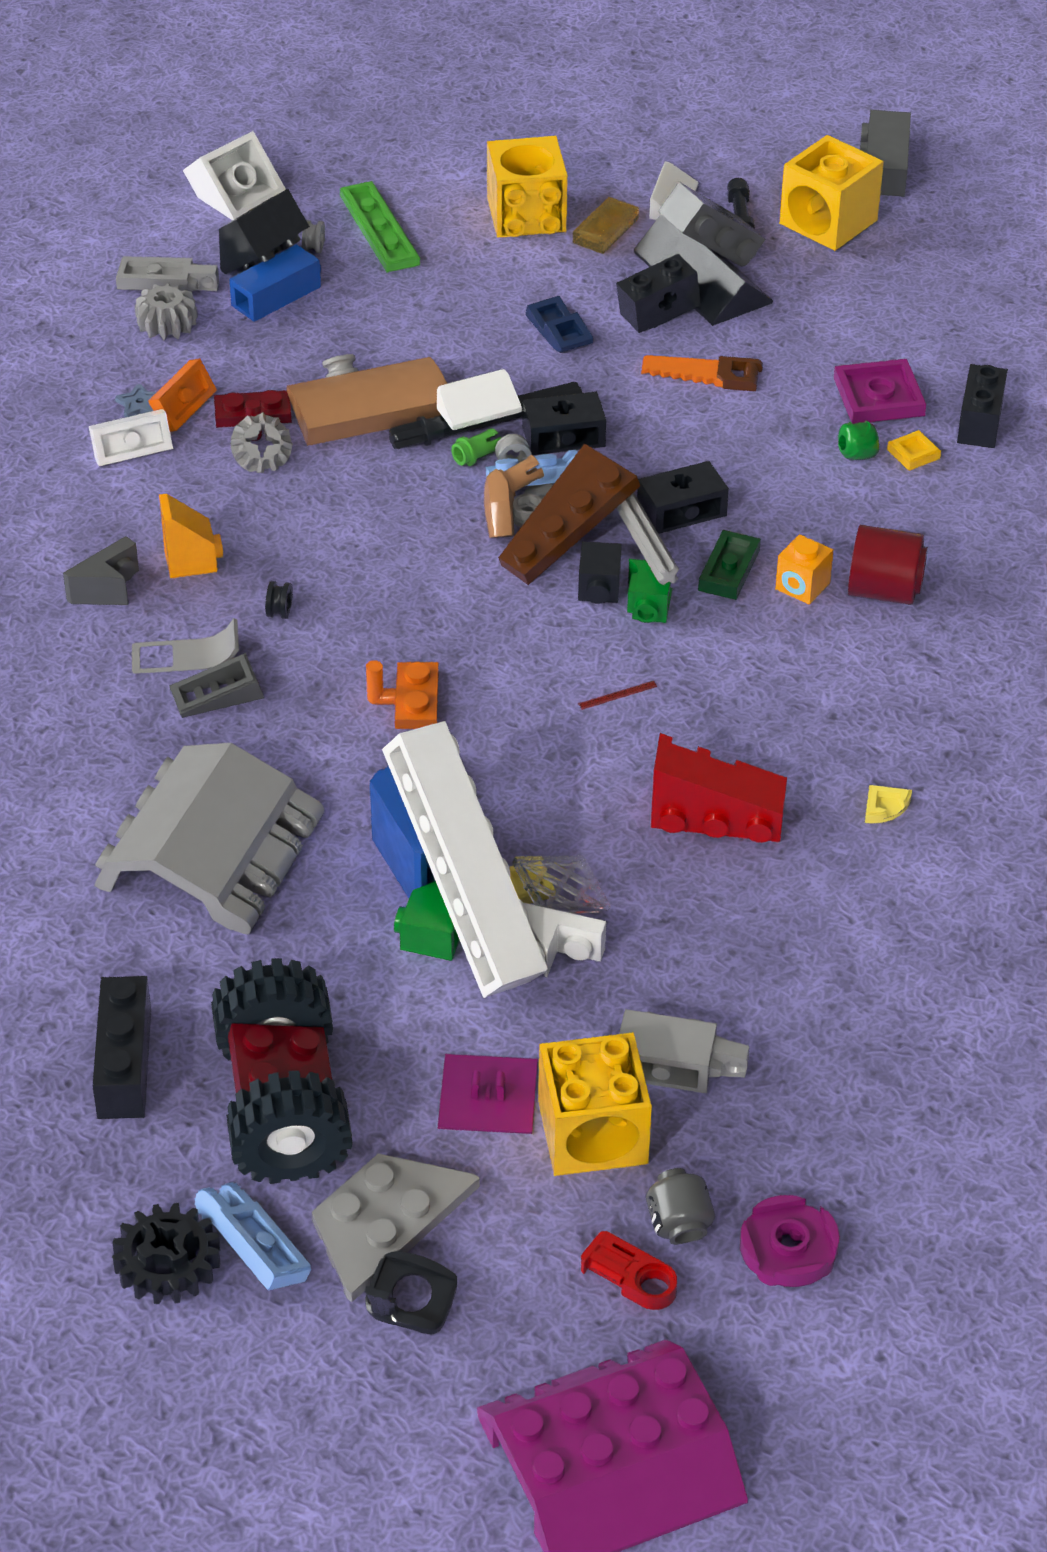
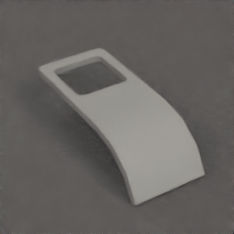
M233 618L226 629L211 637L133 643L132 672L139 674L203 670L234 658L239 651L237 619ZM172 645V667L140 668L141 647Z

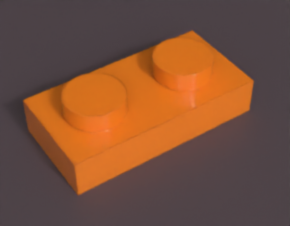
M201 359L189 360L148 402L153 411L163 409L166 412L169 430L174 432L217 389Z

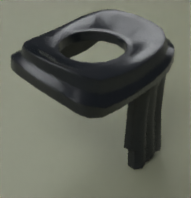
M399 1251L387 1253L380 1259L370 1285L365 1288L366 1309L378 1321L424 1334H435L444 1326L452 1307L457 1290V1276L443 1265L424 1256ZM410 1275L426 1279L432 1289L431 1299L428 1304L421 1310L414 1312L404 1311L396 1304V1298H393V1291L397 1282Z

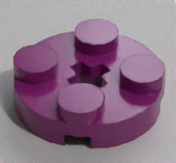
M794 1195L774 1196L759 1202L753 1208L752 1215L746 1221L744 1220L741 1227L740 1251L746 1265L757 1274L759 1280L764 1284L784 1287L805 1286L820 1280L832 1272L838 1255L839 1230L832 1215L821 1206L819 1212L814 1207L806 1205L805 1198ZM790 1235L793 1241L801 1240L802 1243L794 1247L784 1246L781 1244L782 1236Z

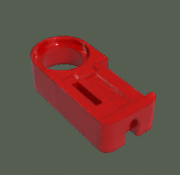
M601 1231L581 1255V1272L583 1274L588 1269L621 1287L622 1296L646 1309H664L671 1305L676 1298L677 1275L671 1266L608 1231ZM648 1279H659L667 1284L668 1289L664 1293L654 1295L645 1292L641 1284Z

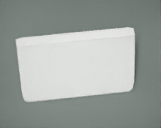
M665 161L650 198L649 219H658L661 215L658 212L679 182L696 191L698 181L673 164Z
M505 369L444 384L437 389V410L452 430L522 412V406L510 376Z

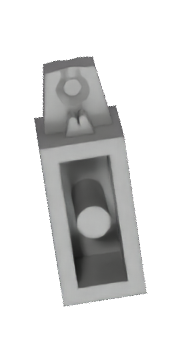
M625 1009L619 1034L634 1032L646 1084L707 1093L710 1077L745 1078L750 1052L749 1045L729 1041L717 1036V1023Z

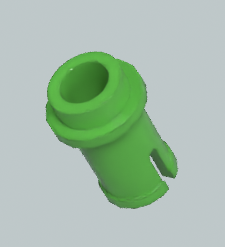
M493 428L470 438L460 437L452 445V456L457 464L472 466L476 463L477 459L494 453L495 446L501 437L490 440L491 437L498 434Z

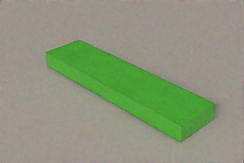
M373 181L340 188L341 199L386 273L420 265L418 253Z

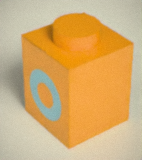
M799 534L778 555L775 589L810 605L830 584L834 549Z

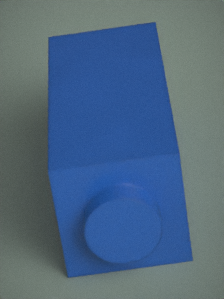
M296 244L276 254L270 260L261 262L229 279L231 306L254 322L321 287L320 260Z

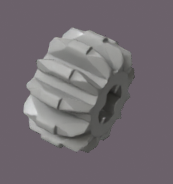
M169 282L165 286L154 284L152 290L144 289L141 292V296L136 298L135 315L137 317V324L140 332L147 331L149 338L160 334L164 341L167 335L172 334L175 338L179 339L180 332L191 333V326L196 325L198 315L195 299L191 291L184 290L183 285L172 287Z

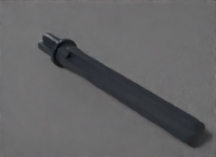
M569 382L518 395V399L522 406V400L582 393V389L577 382ZM522 412L457 430H452L442 415L427 419L424 416H419L415 422L390 428L389 440L394 449H402L421 443L429 446L433 440L522 418Z

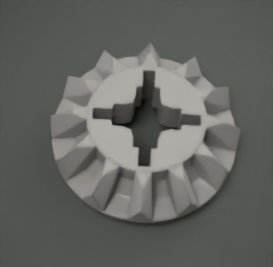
M264 413L255 417L247 415L235 426L230 442L231 451L237 463L245 470L250 472L257 471V473H264V469L268 468L275 471L279 466H283L289 459L293 445L289 429L280 422L278 417L273 418ZM261 430L265 434V439L273 444L266 447L263 458L260 457L258 445L251 444L250 442L251 440H257Z

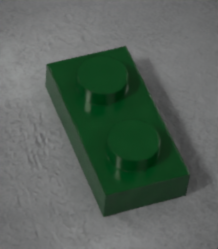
M722 530L699 577L698 591L737 600L760 551L761 539Z

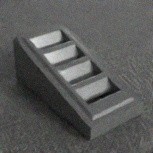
M246 653L169 685L182 718L265 698ZM223 684H227V685H228V686H225V687H223V688H221V689H220V687H219V685H223ZM211 688L212 692L204 695L202 689ZM194 691L197 699L189 702L186 693Z

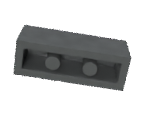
M870 109L869 123H862L860 150L884 161L880 195L905 197L911 112Z
M681 182L676 185L658 211L680 232L741 267L746 266L766 240L742 218Z

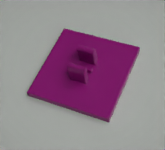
M445 1054L437 1129L532 1134L538 1059Z

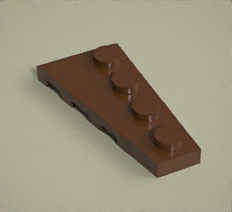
M584 444L498 557L501 566L529 585L640 487L637 475Z

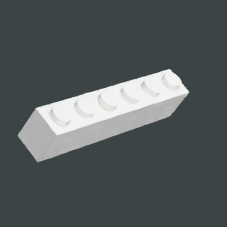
M446 721L399 733L382 751L483 998L531 982L548 970L545 963L544 950L541 944L536 941L527 920V909L518 898L512 884L509 865L501 857L493 838L492 824L484 816L476 796L475 783L467 775L460 758V750L456 738L450 733Z

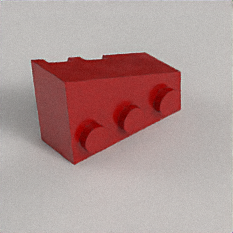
M660 733L653 774L651 828L663 829L669 833H678L680 831L702 833L713 838L723 836L747 838L758 843L766 841L780 842L787 777L736 760L734 765L710 757L711 751L698 746L695 752L672 744L673 737Z

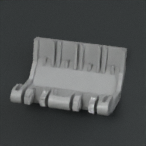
M233 743L183 746L175 760L167 757L154 778L159 781L156 788L148 785L143 791L135 806L140 810L137 816L134 817L128 814L115 835L121 839L116 847L108 843L95 864L96 867L101 869V872L94 886L100 890L111 892L121 871L150 870L201 900L212 919L227 929L248 935L266 906L262 898L253 893L270 898L274 895L277 887L302 849L303 845H301V841L295 835L308 838L324 814V807L318 800L298 789L292 778Z

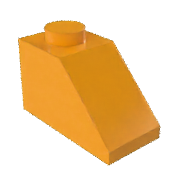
M159 494L164 552L170 578L217 572L216 558L223 557V547L220 534L213 535L209 518L168 494Z

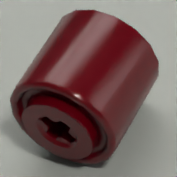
M859 524L850 569L848 596L913 605L915 595L921 593L928 547L924 546V535Z

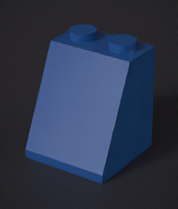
M388 765L385 769L377 771L370 780L372 840L405 894L410 898L414 889L436 880Z

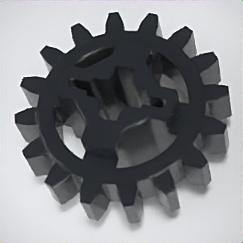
M174 1203L169 1212H162L159 1204H155L152 1209L153 1215L146 1216L144 1213L137 1211L134 1213L136 1223L134 1226L127 1223L120 1225L121 1238H114L112 1242L114 1272L119 1274L123 1289L133 1286L135 1298L141 1299L147 1293H152L154 1304H160L164 1295H171L172 1300L176 1304L180 1303V1292L187 1290L193 1296H197L199 1294V1281L208 1284L213 1282L212 1269L220 1268L221 1264L218 1233H213L210 1218L199 1221L198 1209L192 1208L186 1214H181L179 1203Z

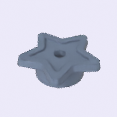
M138 384L131 393L116 395L115 402L125 407L124 417L153 411L148 400L156 392H148L141 384Z

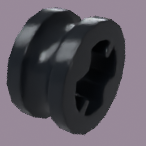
M276 581L269 582L265 602L267 617H273L274 614L278 613L282 619H288L293 598L291 583L286 582L284 586H278Z

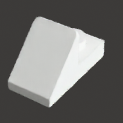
M524 903L531 930L536 941L541 944L544 950L545 963L548 968L543 973L545 977L549 974L557 952L565 953L575 960L591 959L601 961L605 951L606 921Z

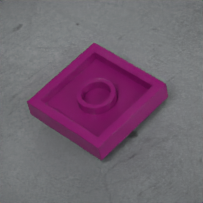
M907 359L835 366L834 381L850 421L853 424L865 421L876 422L925 416L926 402Z

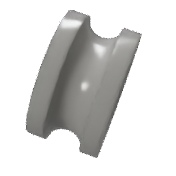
M306 220L310 227L302 231V248L307 252L310 249H315L316 253H321L325 241V224L323 221H318L314 225L311 223V220Z
M340 355L323 361V368H327L329 372L325 377L359 371L358 368L353 366V362L356 360L355 355Z
M508 434L502 437L495 446V454L498 460L513 458L521 462L532 455L527 440L518 434ZM513 450L516 453L520 452V454L514 457L511 454L507 455V452Z

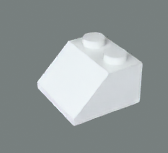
M254 131L200 157L183 170L197 197L231 220L238 218L269 198L286 190Z

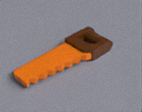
M646 355L643 357L641 374L650 373L651 376L660 375L663 378L670 376L672 379L681 378L683 381L692 380L694 383L703 382L706 385L713 383L715 386L722 387L723 389L756 391L758 372H762L763 363L759 359L720 356L719 360ZM732 370L744 371L743 377H737L732 373Z

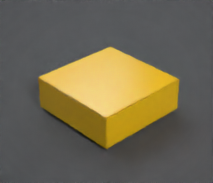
M919 430L889 441L887 445V450L909 471L936 461L941 456V450Z

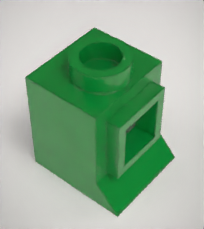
M629 559L627 613H632V619L644 623H666L673 588L670 587L671 582H667L664 585L658 582L646 560Z

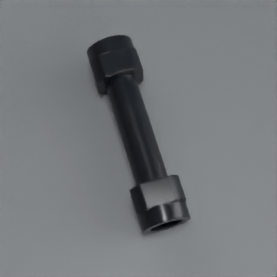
M734 178L727 185L728 202L733 203L734 214L755 229L754 219L749 216L747 207L750 193L749 185L742 178Z

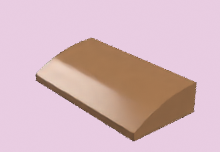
M431 357L287 385L286 391L307 446L387 430L395 426L415 422L419 416H424L427 419L441 415L437 410V389L439 386L447 384L435 361Z

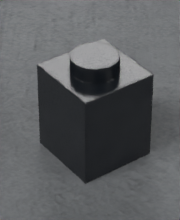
M582 541L578 601H590L595 604L605 602L618 603L622 544Z

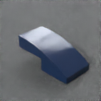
M560 296L527 305L525 315L553 349L559 353L593 343L594 338L578 312L571 314Z

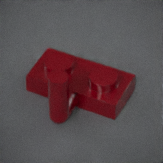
M267 390L252 393L232 392L214 395L216 428L234 427L247 415L255 417L261 413L273 418L278 417L281 423H292L290 399L286 390ZM262 430L260 431V434H258L257 440L251 441L260 440L262 437Z

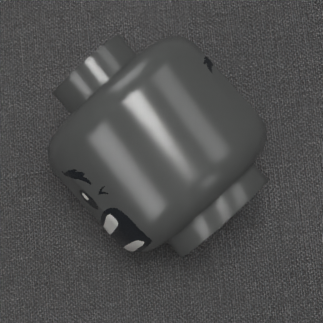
M683 1168L669 1169L659 1174L657 1177L658 1181L646 1193V1202L656 1234L664 1239H669L670 1243L674 1245L698 1241L705 1237L708 1233L707 1228L712 1225L715 1219V1212L704 1178L696 1174H688Z

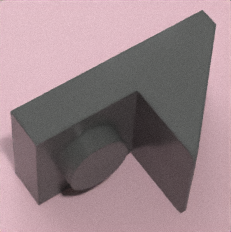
M125 536L63 572L66 600L71 604L128 605L126 581L130 580L139 571L136 543Z

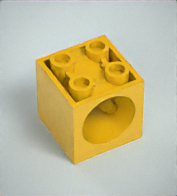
M824 136L784 164L779 224L836 251L878 220L884 161L834 137Z
M557 136L487 141V199L497 238L566 232L568 175Z
M634 1032L539 1044L538 1103L554 1176L648 1164L652 1105Z

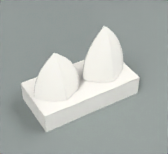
M163 409L89 426L95 460L99 466L173 449L167 415Z

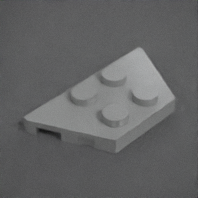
M377 1154L311 1212L312 1222L319 1238L323 1240L332 1267L336 1269L346 1298L353 1302L365 1291L366 1286L370 1285L378 1263L385 1254L395 1251L408 1252L480 1187V1178L473 1173Z

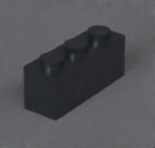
M147 976L101 977L92 1085L97 1119L145 1118L151 1025V1002Z

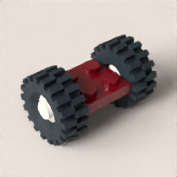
M271 958V965L262 966L261 960L251 962L252 969L246 971L242 966L234 969V979L225 976L220 981L221 989H214L212 994L213 1001L211 1002L216 1044L219 1050L222 1049L223 1056L232 1062L236 1102L230 1101L227 1107L228 1114H226L232 1160L234 1165L238 1164V1169L243 1175L251 1172L252 1180L261 1182L265 1177L269 1178L270 1184L280 1183L281 1179L297 1181L305 1176H308L309 1179L319 1178V1171L325 1170L330 1173L336 1169L335 1160L344 1162L348 1157L347 1149H351L353 1143L344 1092L341 1087L335 1088V1083L332 1079L327 1044L329 1042L328 1035H332L333 1020L325 980L321 975L316 976V970L308 965L302 970L301 962L292 959L288 966L282 964V958Z

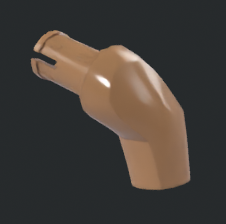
M533 455L528 456L527 459L505 471L494 469L486 477L484 510L489 538L515 536L513 517L515 492L533 481L544 477L542 468H533L539 465V462Z

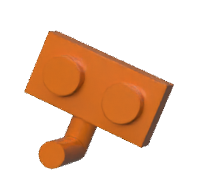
M377 660L369 661L366 664L368 701L375 705H395V729H417L437 723L439 662H397L396 688H383L382 663Z

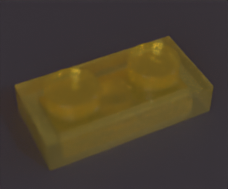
M608 197L573 231V243L604 254L639 219V207Z

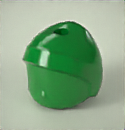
M869 421L843 424L838 432L839 450L849 460H866L875 457L879 452V436L875 426Z

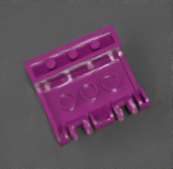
M662 1340L646 1346L644 1351L637 1349L627 1353V1364L620 1365L610 1359L599 1363L598 1368L590 1366L554 1379L551 1385L543 1383L535 1386L533 1398L525 1399L516 1393L505 1397V1403L496 1400L477 1407L479 1421L492 1447H498L500 1441L534 1511V1534L543 1552H620L748 1503L728 1428L683 1347L671 1341Z

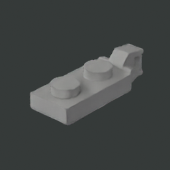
M123 256L116 276L117 289L152 290L154 284L165 286L169 282L172 287L183 285L184 290L191 292L196 290L217 291L219 286L218 266L198 265L193 263L192 258Z

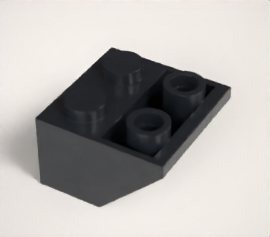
M289 189L269 198L219 228L220 270L224 274L234 270L241 273L261 262H266L275 257V254L279 251H283L301 240L298 234L310 226Z

